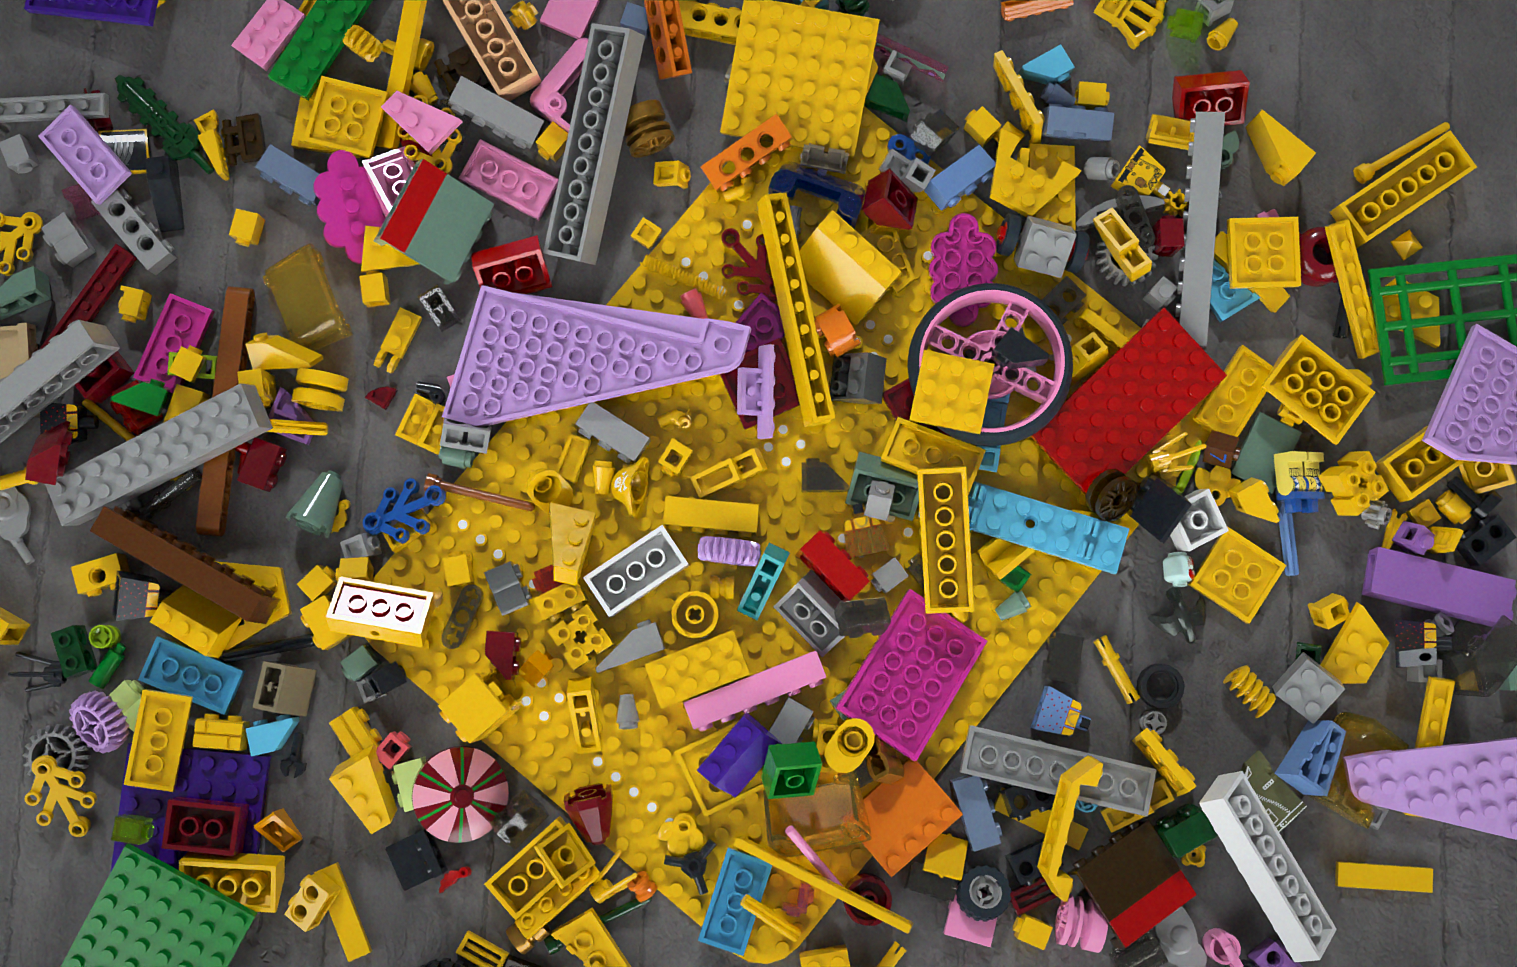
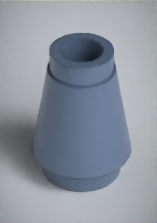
M1048 82L1040 96L1044 103L1062 104L1063 107L1072 108L1076 101L1075 97L1056 82Z

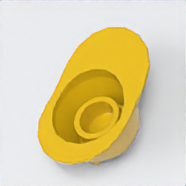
M544 468L529 471L530 476L527 481L528 496L541 510L550 514V503L570 506L573 499V489L558 472Z
M852 718L840 725L825 748V759L832 770L839 773H848L854 771L862 763L875 742L874 731L868 722Z

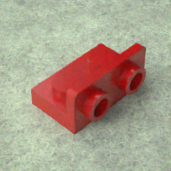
M135 380L113 391L112 396L140 384L139 381ZM113 401L110 402L116 414L120 413L124 418L123 423L130 433L134 432L136 436L142 434V430L163 420L162 413L159 416H155Z

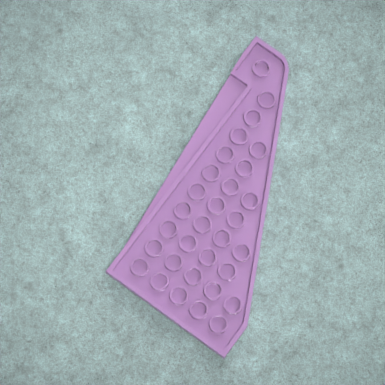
M481 285L442 417L480 428L730 372L743 361L752 328L723 320L701 319L512 293Z
M1478 324L1472 326L1422 441L1454 460L1517 465V347Z
M1517 737L1397 751H1372L1343 757L1348 788L1361 802L1517 840Z

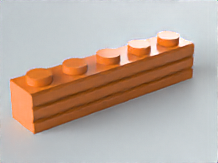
M1073 0L1001 2V15L1005 21H1013L1015 18H1027L1028 15H1040L1042 12H1053L1059 8L1067 9L1073 5Z

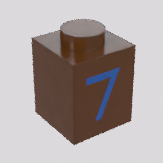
M1212 430L1206 443L1207 447L1204 450L1202 462L1230 469L1233 461H1238L1242 448L1238 447L1239 437Z

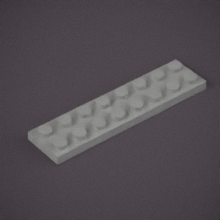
M969 725L960 773L1056 795L1061 774L1088 755L1103 763V773L1097 787L1080 784V795L1077 800L1148 817L1157 769Z

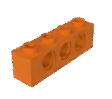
M644 0L659 80L691 74L692 69L679 1Z
M775 114L703 164L701 169L715 190L719 191L721 189L724 192L734 185L733 180L739 176L743 179L752 173L753 166L758 163L763 165L772 159L771 154L776 150L782 152L791 145L789 141L793 138L778 115ZM767 135L773 138L772 146L768 148L762 147L761 139ZM745 149H752L754 151L752 160L745 161L742 159V152ZM733 162L735 164V170L732 174H725L723 172L725 163Z

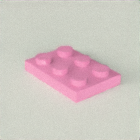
M266 0L231 46L267 71L291 41L306 16L284 0Z

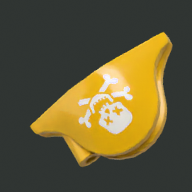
M641 457L634 464H623L622 469L615 474L611 482L613 496L626 506L629 515L632 517H637L645 499L649 459L647 457Z

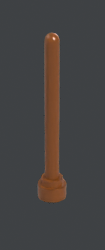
M428 473L425 479L424 491L428 487L436 485L444 491L526 511H533L535 509V504L532 502L445 482L436 474Z

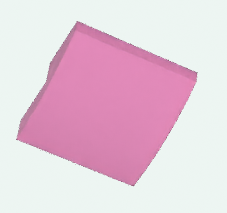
M954 885L943 933L991 947L997 918L983 922L982 920L976 921L974 918L966 916V913L962 912L959 903H957L956 889L958 886ZM981 892L982 898L987 896L986 893Z

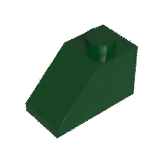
M875 74L866 97L865 107L907 122L910 109L898 83L893 81V78L888 75L882 74L880 76Z

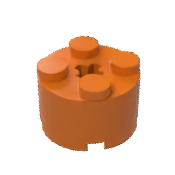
M840 304L814 317L816 331L819 337L824 336L826 338V341L823 343L830 357L835 355L838 358L861 345L859 338L856 339V332L845 312L841 309Z

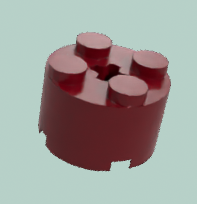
M863 873L854 876L846 884L845 888L861 896H871L872 902L891 910L892 895L886 883L880 877L871 873ZM843 901L848 916L855 923L875 926L883 922Z

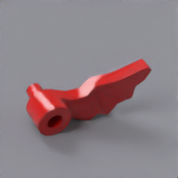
M466 866L460 868L459 871L450 870L449 873H445L444 878L440 881L439 893H443L448 887L457 883L459 878L469 877L471 875V868Z

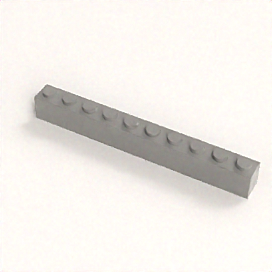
M1196 112V118H1191L1190 132L1194 133V142H1189L1188 156H1192V165H1187L1186 179H1191L1190 188H1185L1184 202H1189L1188 211L1183 212V224L1187 225V233L1184 234V247H1182L1185 248V258L1180 257L1179 271H1183V281H1178L1177 294L1182 295L1181 304H1176L1175 317L1180 318L1179 324L1201 347L1207 346L1225 112Z

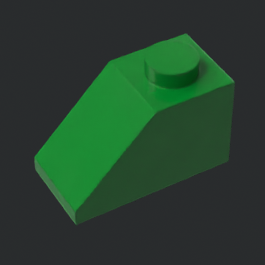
M151 378L150 382L144 381L113 395L110 401L159 416L162 413L170 388L164 387L165 382Z

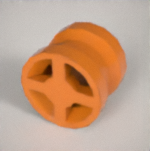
M646 871L638 872V876L627 884L629 890L636 893L635 897L639 902L646 901L657 890V885L654 881L649 880V875Z

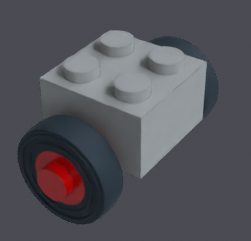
M1007 214L997 231V253L1010 256L1018 242L1013 259L1017 267L1062 278L1064 270L1078 273L1088 256L1089 235L1085 232L1074 231L1071 226L1027 216L1023 231L1020 233L1021 217L1015 214Z

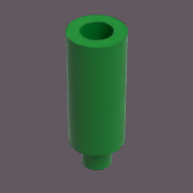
M118 642L114 649L110 648L88 681L94 686L104 689L125 658L123 652L127 647Z

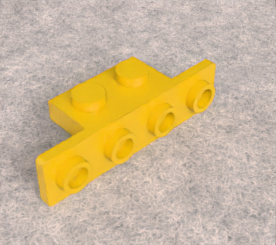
M595 865L591 866L562 889L556 884L515 921L526 939H530L545 924L552 921L601 875Z

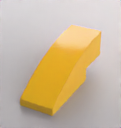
M1113 207L1093 218V223L1105 245L1131 282L1151 271L1152 261L1139 246V239Z
M753 448L690 478L699 498H703L767 470L768 467L760 449Z

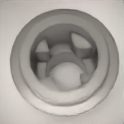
M620 695L616 721L619 724V729L638 728L640 720L634 695Z

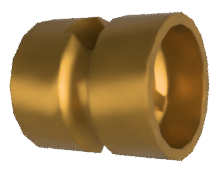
M513 923L506 929V934L514 947L521 954H526L535 947V941L541 942L549 936L551 929L547 923L530 939H526L517 925Z

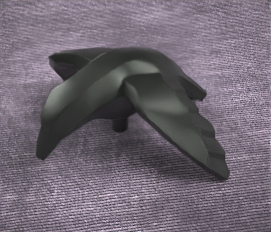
M1169 588L1165 595L1173 604L1174 614L1170 617L1152 615L1148 616V619L1156 627L1169 635L1176 636L1182 631L1186 642L1193 644L1196 640L1195 626L1205 625V600L1203 597H1200L1196 606L1189 608L1182 597L1180 589Z

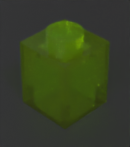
M131 814L116 816L111 840L137 845L147 843L154 832L153 818Z

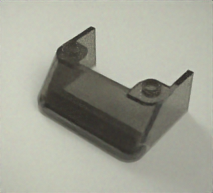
M1502 615L1490 632L1484 634L1471 622L1459 619L1454 625L1455 631L1450 635L1443 636L1452 637V651H1437L1438 659L1442 660L1443 678L1455 681L1453 695L1489 697L1500 688L1517 666V625L1508 617Z

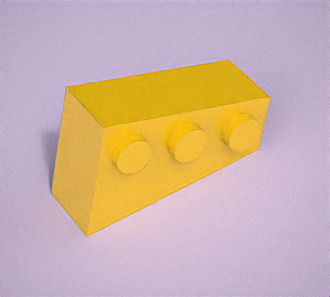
M550 503L554 581L577 586L594 533L596 513Z

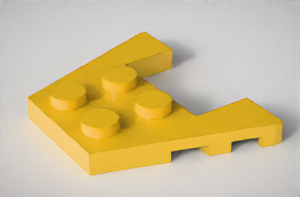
M1002 128L998 138L999 143L996 151V163L993 171L990 198L1026 218L1027 216L1033 217L1072 180L1077 178L1081 170L1063 161L1053 180L1011 158L1020 137Z
M215 561L221 565L224 563L235 569L234 573L255 580L254 584L273 590L275 592L273 596L280 599L266 624L244 620L245 624L237 627L224 650L235 648L238 644L250 639L253 635L292 613L283 568Z

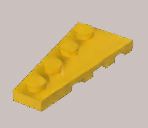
M593 907L552 930L551 935L556 940L559 939L572 955L575 954L581 959L585 967H589L595 961H598L604 967H631Z

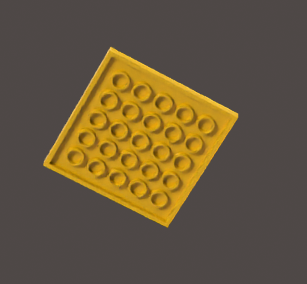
M744 0L720 133L744 137L777 114L793 138L789 141L791 147L803 148L804 144L809 145L811 143L825 147L824 152L827 153L829 148L845 150V153H849V157L854 158L880 19L773 0ZM767 135L761 141L773 143V138Z

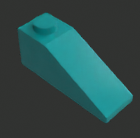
M771 543L767 545L737 611L758 620L790 552Z

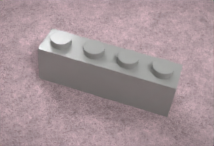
M463 76L460 77L448 101V105L454 113L461 116L465 114L471 117V121L481 127L486 125L492 128L494 134L505 138V136L514 140L513 143L522 149L526 147L531 148L544 122L541 118Z

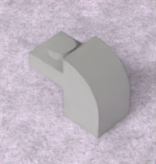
M893 149L889 150L878 169L884 172L890 168L912 192L925 190L936 171L920 159L915 158L910 161Z

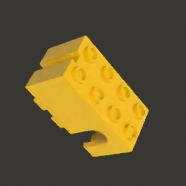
M489 669L486 673L474 674L438 705L442 710L439 712L441 717L448 724L450 722L453 723L457 728L455 733L463 742L468 741L471 744L487 738L521 708L520 704L523 700H516L511 693L505 695L500 689L504 685L494 675V673L497 674L496 669Z

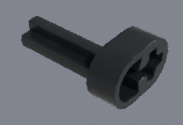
M1457 476L1446 485L1472 508L1470 513L1478 520L1487 516L1503 499L1495 490L1489 491L1480 498Z

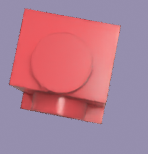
M395 731L390 732L377 747L376 753L379 761L389 770L393 769V766L397 765L412 748L409 744L411 739L402 731L399 733ZM394 744L400 747L398 752L393 751L392 746Z

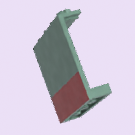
M421 159L415 163L374 242L381 246L385 244L390 245L444 278L443 283L445 285L450 284L453 281L456 282L461 276L462 270L460 268L463 262H467L471 257L473 251L470 249L473 243L478 242L481 238L483 224L487 223L492 217L493 212L491 209L494 203L427 160Z

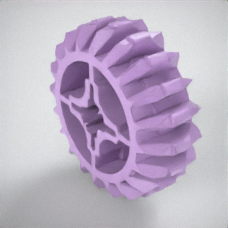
M713 536L700 538L697 549L700 560L738 566H756L761 555L760 545L756 542Z
M96 690L89 691L79 696L71 704V709L69 710L71 716L69 719L73 722L72 728L76 730V735L81 737V742L87 743V747H92L95 752L99 751L103 754L116 750L124 744L127 736L130 734L127 729L129 724L125 721L127 716L123 715V709L117 706V702L112 701L110 695L106 696L104 692L99 693Z

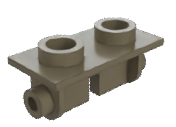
M811 143L809 145L804 144L800 165L845 174L849 153H845V150L829 148L827 153L824 152L825 147Z

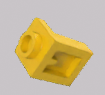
M679 160L655 162L654 185L657 187L679 186L683 189L688 188V182L691 178L689 166Z

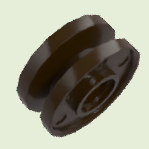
M1108 469L1097 476L1089 486L1085 496L1086 505L1089 510L1096 513L1102 520L1107 522L1116 521L1123 517L1135 503L1138 486L1134 480L1126 477L1122 471Z

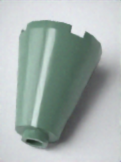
M330 470L327 473L322 472L288 511L286 519L290 522L293 518L297 521L295 524L297 527L317 536H320L321 532L325 533V538H328L332 532L343 481L340 480L341 476Z

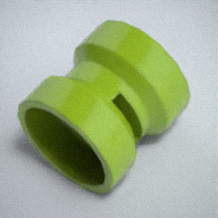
M97 625L91 629L89 641L96 648H113L121 641V632L113 625Z

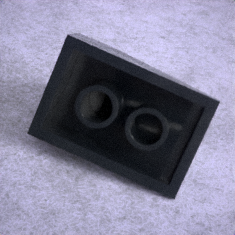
M1151 473L1149 477L1146 476L1142 480L1135 503L1127 513L1164 544L1192 504L1175 486L1156 474Z

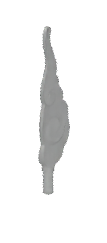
M17 486L0 490V536L10 541L25 564L30 565L35 562V559L25 545L23 537L27 534L30 527L31 505L26 496L21 494Z
M1181 906L1155 926L1160 952L1167 961L1178 967H1206L1207 955L1202 946L1198 944L1197 933L1190 916Z

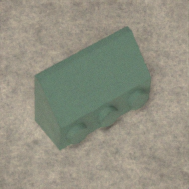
M859 452L845 504L855 505L862 503L865 509L872 480L883 481L895 485L888 515L913 521L919 503L918 475L881 461V457Z

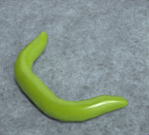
M1199 440L1195 446L1201 445L1202 441ZM1201 450L1191 453L1186 466L1193 465L1195 469ZM1194 469L1183 471L1176 486L1181 493L1184 492Z

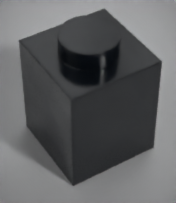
M396 661L365 677L375 698L407 682L403 667L398 665Z

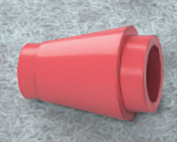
M696 288L680 296L682 300L680 303L691 317L708 318L701 292L698 293Z

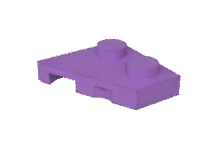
M280 387L268 416L269 419L315 422L300 404L291 401L292 396L289 392ZM277 433L306 445L310 444L313 435Z

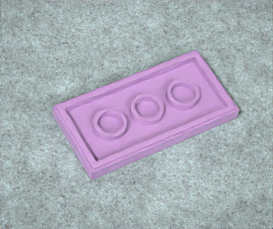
M69 105L38 136L96 204L101 205L132 174L75 106Z

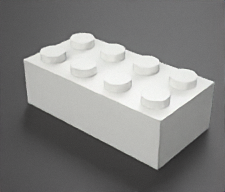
M661 525L583 578L607 615L613 617L688 567L689 564L664 526Z

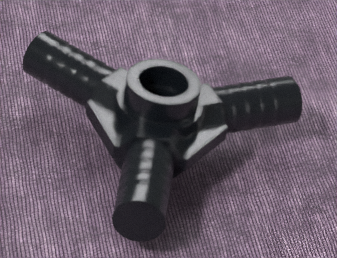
M709 839L699 852L684 855L683 858L665 855L664 864L681 867V870L691 879L694 878L699 895L706 894L708 889L703 878L707 863L706 857L717 844Z

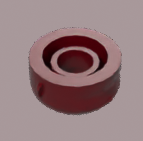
M1315 227L1302 234L1299 233L1301 282L1313 287H1321L1331 282L1337 283L1338 278L1325 227ZM1313 247H1320L1328 254L1326 265L1316 261L1313 256Z

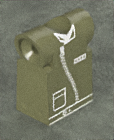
M1259 750L1243 763L1240 771H1243L1280 833L1307 806L1280 777L1274 774L1268 760Z

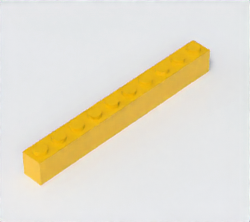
M787 192L766 194L757 202V208L804 427L826 424L834 420L835 415Z

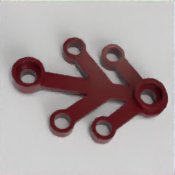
M733 228L726 229L721 236L722 244L727 248H733L749 267H736L732 264H725L722 267L723 277L726 279H731L734 276L757 277L764 284H749L747 281H741L737 285V292L741 296H746L749 293L760 294L762 292L771 301L777 302L776 294L772 292L774 287L773 278L766 272V245L759 244V239L764 238L763 234L756 238V245L758 247L756 261L739 242L740 235L738 231ZM728 236H733L735 238V241L733 243H728L726 241V238ZM726 268H731L733 270V273L731 275L725 274L724 270ZM741 285H746L748 287V290L746 292L740 291L739 287Z

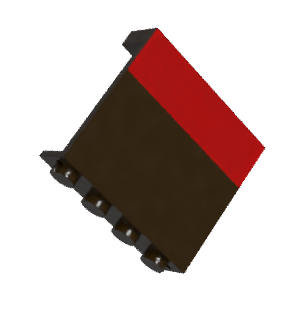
M1137 820L1127 825L1126 828L1128 830L1122 834L1118 832L1108 839L1110 843L1094 848L1089 858L1077 860L1072 864L1074 868L1068 872L1069 876L1077 875L1112 929L1115 936L1110 941L1114 948L1128 947L1197 895L1149 820L1141 822Z

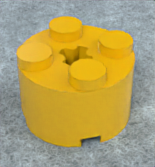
M689 591L679 596L674 602L671 612L672 623L680 634L689 638H702L709 635L716 628L719 621V609L716 602L708 594L701 591ZM692 609L696 611L701 610L699 614L701 619L699 621L696 619L690 620L689 617L692 615L690 611Z

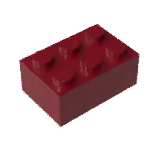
M186 797L168 799L161 848L235 856L243 853L249 804Z

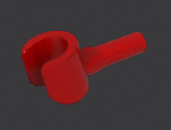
M248 442L235 448V451L241 453L238 474H240L251 446Z

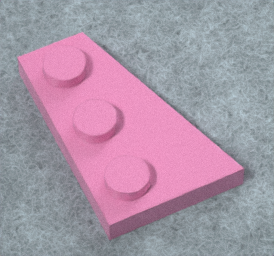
M396 91L381 106L430 155L462 123L461 119L399 91Z

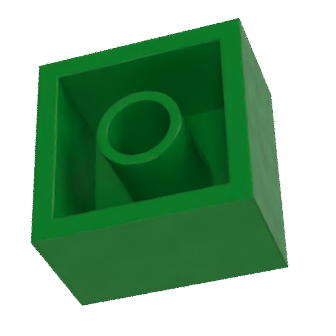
M815 742L769 745L761 775L768 799L814 795L823 764Z

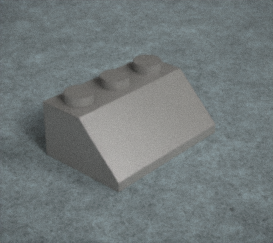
M812 570L773 606L821 657L842 640L860 621L853 611Z

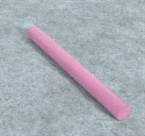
M793 826L787 827L785 833L823 877L843 886Z

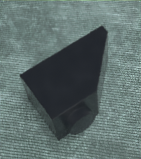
M1013 327L1007 331L992 352L994 361L1002 367L1007 366L1010 369L1045 365L1050 357L1047 352Z

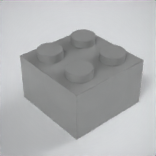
M1304 652L1272 686L1279 698L1313 724L1345 690L1344 685L1339 679Z

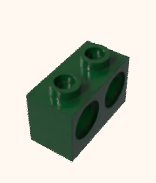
M72 625L51 633L64 678L79 677L96 670L98 665L85 625Z

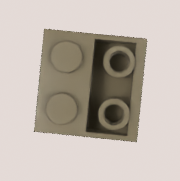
M263 661L252 708L275 713L307 716L317 670L276 661Z

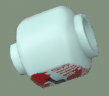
M1186 552L1169 553L1168 557L1163 560L1165 581L1173 583V587L1187 586V582L1192 581L1195 577L1193 558L1187 556Z

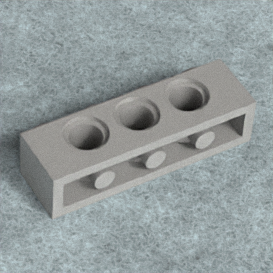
M117 188L101 205L96 204L92 200L91 203L149 272L157 275L177 259L172 252L175 250L174 247L166 239L162 240L159 237L160 230L152 222L148 223L144 219L146 216L145 212L138 205L133 206L130 202L132 197L124 188L120 190ZM125 208V212L119 216V211ZM139 224L138 231L133 233V228ZM153 241V247L147 250V245Z

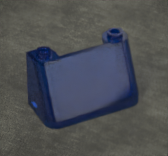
M795 162L784 163L774 173L768 187V194L787 193V197L793 200L796 191L800 190L837 203L838 210L836 213L853 229L856 228L866 194L862 186Z

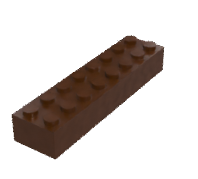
M118 506L114 508L103 507L90 532L242 619L261 624L268 622L280 601L279 598L273 596L275 593L273 590L254 584L255 580L242 574L241 576L234 573L235 569L224 563L221 565L215 562V557L205 552L202 554L196 551L197 547L176 540V535L166 530L163 532L157 529V524L138 518L139 514L132 510H125Z

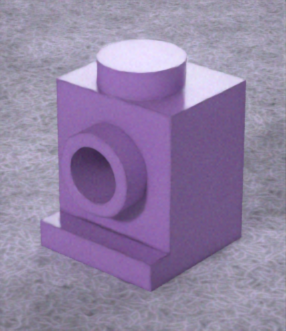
M1403 521L1392 541L1407 553L1414 552L1424 555L1427 549L1433 547L1435 534L1424 525ZM1408 532L1412 534L1409 540L1405 539Z

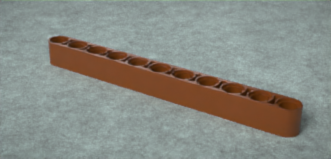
M227 287L212 398L238 385L237 372L246 370L248 351L245 344L250 341L255 302L253 288ZM235 448L205 462L203 465L196 520L197 534L221 537L225 534L236 453Z

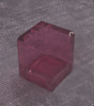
M79 184L62 190L64 198L73 204L77 219L80 221L100 214L91 203V197Z

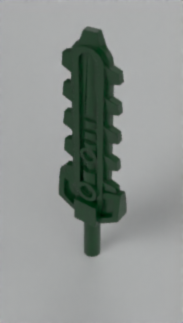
M118 75L115 78L119 93L117 99L121 103L127 101L130 104L128 110L133 115L138 112L142 116L139 121L144 126L150 124L153 127L151 133L155 137L162 136L164 139L162 143L164 147L162 149L173 160L178 161L192 158L207 174L214 172V167L199 153L200 141L198 135L200 133L190 123L186 124L183 122L179 124L177 122L179 116L174 111L168 113L165 110L167 104L162 99L156 101L154 99L156 93L151 88L145 90L143 88L145 82L140 77L134 79Z

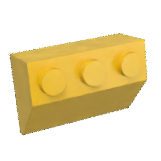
M182 585L160 603L150 622L204 656L219 658L242 618Z

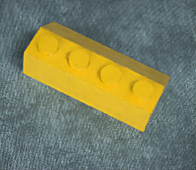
M189 851L179 860V871L255 912L275 913L285 879V856L246 853L226 856Z

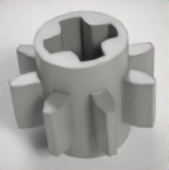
M1377 500L1373 501V504L1370 503L1371 506L1361 513V518L1366 520L1365 524H1368V527L1379 529L1380 524L1387 525L1389 523L1392 510L1387 508L1388 504H1385V501Z

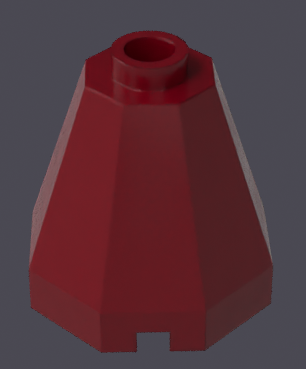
M600 783L575 789V795L570 797V792L564 795L565 810L584 840L592 843V845H600L606 842V838L610 837L613 802L611 784H607L606 788H603V784Z

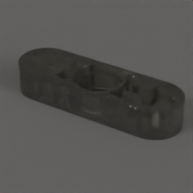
M1130 185L1123 186L1117 192L1115 201L1123 221L1138 239L1141 237V234L1143 237H1148L1146 245L1144 242H1139V246L1145 251L1155 242L1154 232L1137 189ZM1124 192L1127 195L1131 194L1132 198L1129 202L1127 199H1122ZM1129 203H1130V205H1131L1132 208H1130L1128 211H1126V208L1129 207ZM1130 213H1138L1141 216V222L1139 224L1132 223L1129 220ZM1144 226V228L1141 230V233H1140L1139 230H1137L1136 232L1134 231V230L1139 229L1140 227Z
M470 584L462 589L441 637L442 643L446 648L457 649L463 645L484 597L483 590L479 586ZM476 589L475 594L478 595V598L472 599L470 605L474 606L473 610L469 607L461 606L462 601L466 604L468 603L469 596L466 595L467 592ZM460 610H466L469 614V619L464 624L459 623L456 619V615ZM452 624L464 627L463 632L458 630L456 634L459 641L453 642L452 645L449 644L450 639L447 637L449 634L453 635L456 628L451 627Z

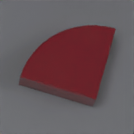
M389 386L380 387L370 391L365 398L387 410L398 390Z

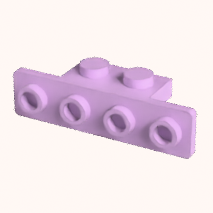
M772 344L759 346L758 368H738L737 415L758 416V439L772 438L775 429L773 422V409L775 407L773 386L775 385L774 362L776 355L774 345Z

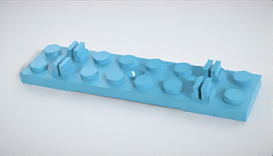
M974 481L968 495L970 530L1111 574L1117 573L1129 528ZM1026 521H1034L1035 526L1033 528H1028L1026 526Z

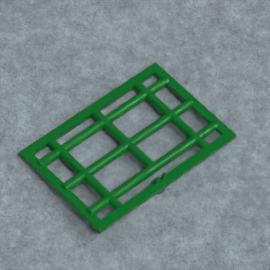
M1517 254L1369 269L1368 277L1384 386L1449 379L1456 362L1449 364L1447 369L1419 372L1418 363L1458 359L1467 338L1466 322L1506 318L1509 343L1517 347V308H1514L1510 283L1517 282V273H1509L1508 265L1517 264ZM1498 266V275L1459 279L1457 276V270ZM1447 271L1448 280L1406 284L1405 275ZM1395 276L1396 285L1381 287L1380 278ZM1490 284L1501 285L1504 309L1463 314L1459 288ZM1442 289L1450 290L1453 315L1411 318L1408 293ZM1398 294L1402 320L1386 322L1383 296ZM1455 324L1458 350L1417 354L1413 328ZM1403 329L1407 355L1391 357L1388 331ZM1408 365L1409 373L1394 375L1393 366Z

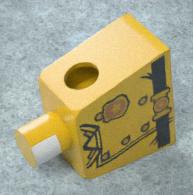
M1140 145L1110 186L1129 196H1149L1152 192L1161 199L1170 190V187L1160 181L1166 172L1165 168Z

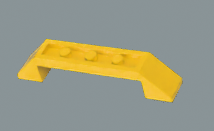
M1088 755L1060 776L1037 865L1052 893L1063 902H1068L1069 894L1073 888V878L1063 870L1058 869L1062 864L1064 846L1068 841L1070 823L1074 818L1076 800L1080 795V784L1097 787L1103 773V763Z

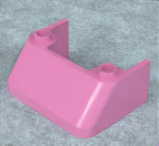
M588 38L576 40L530 96L532 109L550 124L552 121L555 122L567 133H569L570 124L561 118L567 110V102L563 95L582 72Z

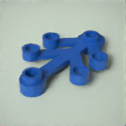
M413 478L407 479L404 482V489L401 494L396 489L389 487L385 489L383 499L376 512L368 513L364 517V530L371 535L383 532L392 536L399 543H406L410 537L409 532L403 528L396 529L387 524L397 520L413 527L415 531L424 535L430 530L429 522L424 519H416L408 514L431 504L433 506L443 504L446 499V493L439 486L432 485L427 488L424 497L407 504L411 494L419 491V482ZM394 492L393 496L389 498V495ZM396 502L392 511L386 513L390 503ZM404 532L403 537L399 539L400 534Z

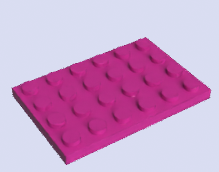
M908 589L835 709L850 719L858 718L868 722L875 736L911 760L917 761L986 645L987 640L947 613L926 614L925 598Z

